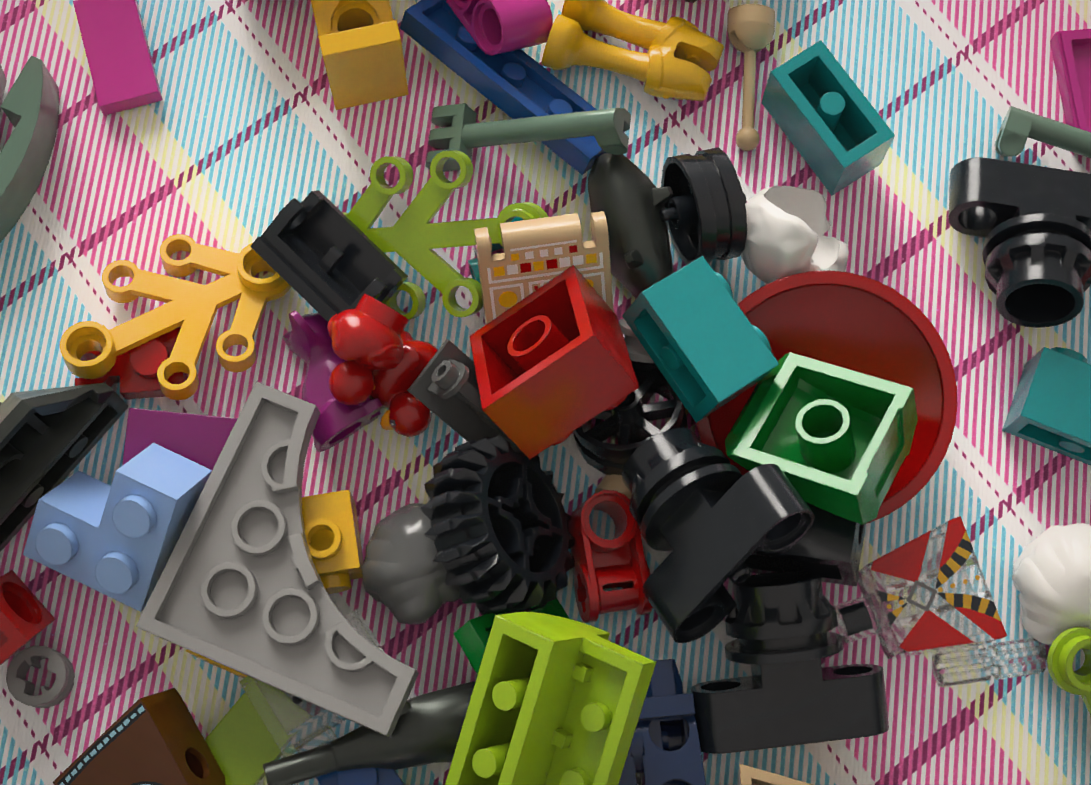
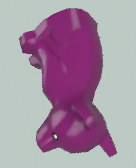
M294 310L289 313L292 331L283 335V339L288 348L307 364L306 376L302 387V400L316 405L321 412L312 437L314 439V447L318 452H322L342 442L362 427L373 422L381 414L380 410L384 407L379 398H368L365 402L358 405L348 406L340 403L333 397L329 389V377L332 370L338 364L347 360L341 359L334 353L332 339L327 328L328 322L319 313L301 316Z

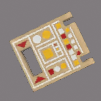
M604 211L590 213L592 241L585 242L582 239L578 213L500 223L504 253L491 254L492 241L487 227L474 229L485 325L572 265L577 268L614 312L609 235Z

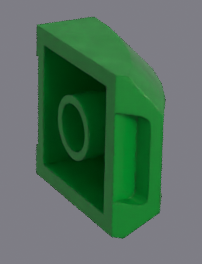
M792 352L785 354L778 361L779 365L757 383L725 439L727 456L748 471L764 464L778 465L805 502L864 525L877 518L879 508L905 457L910 453L918 420L914 388Z

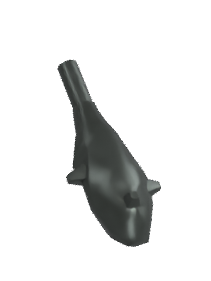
M604 153L595 159L588 177L591 213L604 211L608 226L611 274L637 298L642 291L674 273L667 222H662L660 217V210L665 209V203L672 197L673 192L671 187L656 188L649 177L623 154Z
M475 682L460 684L408 699L391 738L360 726L344 736L329 742L330 744L263 764L267 784L292 785L334 771L339 772L350 769L384 768L397 770L431 763L452 762Z

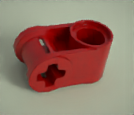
M603 490L594 493L572 512L571 516L573 518L568 522L569 533L576 540L575 545L571 547V554L575 565V598L580 617L585 623L596 622L599 614L634 609L638 615L650 614L653 609L643 593V585L651 573L645 560L640 527L629 511L630 499L626 495L614 490ZM592 510H601L612 518L615 525V534L612 540L603 539L592 531L589 523V515ZM615 587H622V588H623V589L612 590V591H604V590H603V589L615 588Z

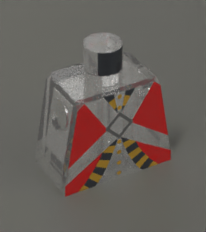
M961 516L939 525L865 565L858 571V584L863 596L833 606L837 612V629L845 643L877 634L887 659L980 647L1007 636Z

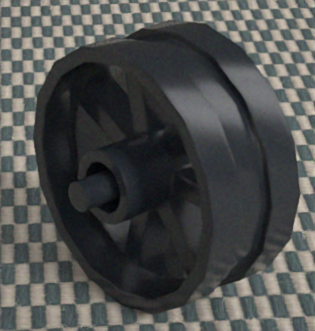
M717 147L697 151L695 155L688 153L667 157L662 170L661 187H671L673 195L665 203V209L660 210V217L662 222H667L672 242L680 258L688 265L701 256L706 259L708 264L713 259L727 260L739 257L745 249L747 237L746 196L742 191L736 170L728 155Z
M631 361L639 388L627 395L625 400L617 407L603 411L594 417L604 420L603 422L586 432L582 429L583 425L573 431L576 446L586 463L603 474L622 475L624 465L634 451L659 433L675 428L688 429L685 406L655 363ZM655 392L668 399L667 401L647 404ZM671 418L661 430L649 422ZM616 434L618 439V445L603 442Z

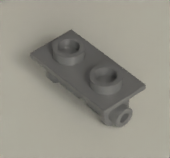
M446 339L407 391L467 442L471 440L478 441L485 437L494 438L500 435L508 442H511L512 440L482 410L474 361L450 340Z

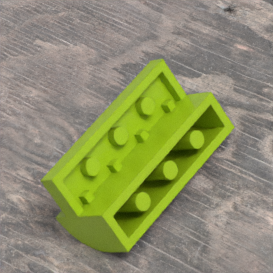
M515 612L495 615L445 785H618L656 661L609 641V632L579 621L537 612Z

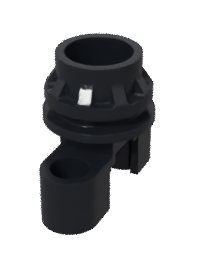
M983 157L969 158L957 163L951 169L949 176V223L953 229L962 234L985 238L982 251L985 265V280L989 289L996 295V306L1001 316L1014 324L1032 328L1057 326L1075 318L1083 308L1084 292L1091 285V174Z
M687 428L670 429L650 438L634 451L622 471V480L631 492L629 511L639 525L642 537L648 546L654 550L672 551L647 578L643 585V593L673 640L677 643H688L703 637L713 630L735 608L737 604L723 584L728 577L732 583L736 584L743 583L749 578L751 570L745 561L758 547L765 553L778 551L779 554L785 555L807 533L815 519L812 510L778 465L764 464L743 475L736 466L731 465L722 450L714 446L702 444L695 432Z
M808 571L773 572L751 575L743 583H733L734 601L737 605L726 616L725 627L726 635L737 639L725 645V657L732 662L751 664L752 676L706 681L691 687L701 752L712 754L735 753L869 737L885 733L889 730L883 667L872 664H850L823 668L821 666V658L837 654L843 650L842 636L829 632L838 626L837 612L823 595L821 574Z

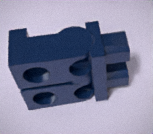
M675 659L655 660L656 665L618 785H637L636 773H640L642 785H706L699 735L694 716L693 693H683V685Z

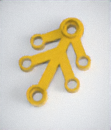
M175 234L166 238L160 246L162 264L168 274L175 277H186L200 269L224 277L207 285H202L141 270L128 260L114 261L108 264L102 273V282L106 294L111 300L117 303H129L140 296L165 302L166 304L110 330L94 321L76 323L69 327L62 335L60 351L68 370L72 374L80 378L96 379L105 375L114 366L116 356L182 326L170 357L164 360L157 370V378L161 391L166 397L172 400H185L194 395L198 389L199 378L196 364L217 310L240 299L230 330L223 332L217 339L216 351L219 363L224 369L236 373L243 372L252 367L256 361L257 354L254 336L267 302L283 297L291 289V286L250 247L252 243L244 247L240 253L198 244L191 237L184 234ZM178 251L190 253L183 260H173L170 258L172 254ZM262 271H268L274 274L271 277L263 279L254 277L256 274ZM120 277H131L133 279L126 286L118 287L112 285ZM233 345H243L247 348L239 356H230L225 353ZM99 351L102 353L95 359L81 361L82 356L87 352ZM177 372H184L189 375L188 379L181 384L167 382L168 378Z

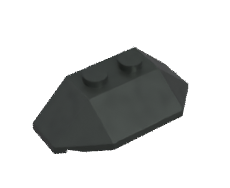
M106 383L14 392L3 403L0 402V552L34 515L38 499L61 484L128 409L129 406Z

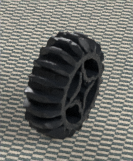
M500 435L494 438L485 437L478 441L471 440L455 447V451L446 454L442 461L433 465L434 478L424 484L425 491L431 500L421 507L422 512L431 522V528L424 535L434 541L437 554L433 562H442L447 570L446 585H459L462 603H476V607L481 615L491 613L497 615L501 613L531 612L546 606L547 602L555 600L557 591L568 586L566 572L575 567L574 559L568 549L575 545L576 540L568 530V522L573 517L564 510L562 499L565 493H559L552 483V470L543 471L541 469L538 454L529 459L513 441L508 442Z

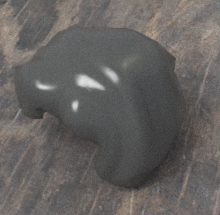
M412 503L403 506L382 519L375 526L366 546V556L361 566L365 591L373 599L384 604L394 615L398 623L417 625L426 623L442 605L460 599L459 585H446L445 583L447 570L443 563L433 562L437 550L434 541L424 535L431 528V522L422 512L421 507L425 505L423 503Z

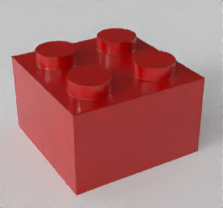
M574 265L469 336L482 410L529 459L550 446L562 443L574 430L601 412L617 407L625 400L627 395L639 388L617 315Z

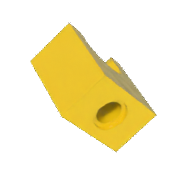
M311 0L322 56L336 110L409 95L401 37L397 20L393 19L389 0Z

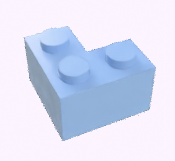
M152 443L115 471L111 485L78 471L38 499L23 555L142 612L212 470Z

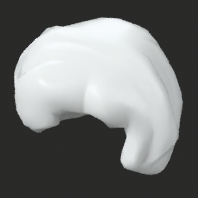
M773 186L759 191L745 203L747 237L745 249L741 253V257L746 267L760 280L769 284L780 278L809 271L830 270L845 272L849 255L848 245L835 237L824 235L825 232L830 230L831 224L826 217L827 204L825 198L818 191L793 186Z
M1084 523L1066 526L1052 525L1033 542L1025 545L1021 555L1014 562V574L1012 576L1013 585L1020 591L1018 597L1022 607L1023 628L1031 637L1047 645H1052L1056 637L1067 629L1073 627L1091 629V525Z

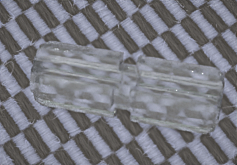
M1033 637L993 643L988 645V649L984 645L943 650L933 654L931 659L936 684L942 688L991 680L992 675L995 680L1039 674L1048 669V656L1045 645Z

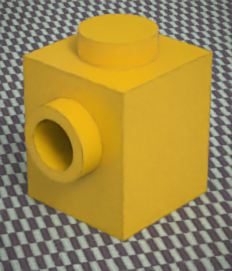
M350 490L302 497V515L306 540L323 586L328 594L350 590L352 588L351 580L363 578L361 566L364 563L356 503Z

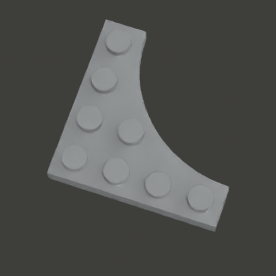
M256 381L136 627L391 738L419 672L380 650L349 623L323 586L306 540L302 515V480L311 435L321 412L312 403Z

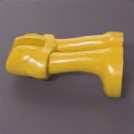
M565 0L562 14L557 15L551 28L541 64L553 70H564L574 65L605 69L644 82V92L655 97L704 101L712 82V78L707 71H712L718 66L724 46L714 38L699 31L695 24L680 17H670L667 23L626 13L613 7L605 0ZM583 31H592L611 36L644 48L648 52L642 53L596 40L586 35Z

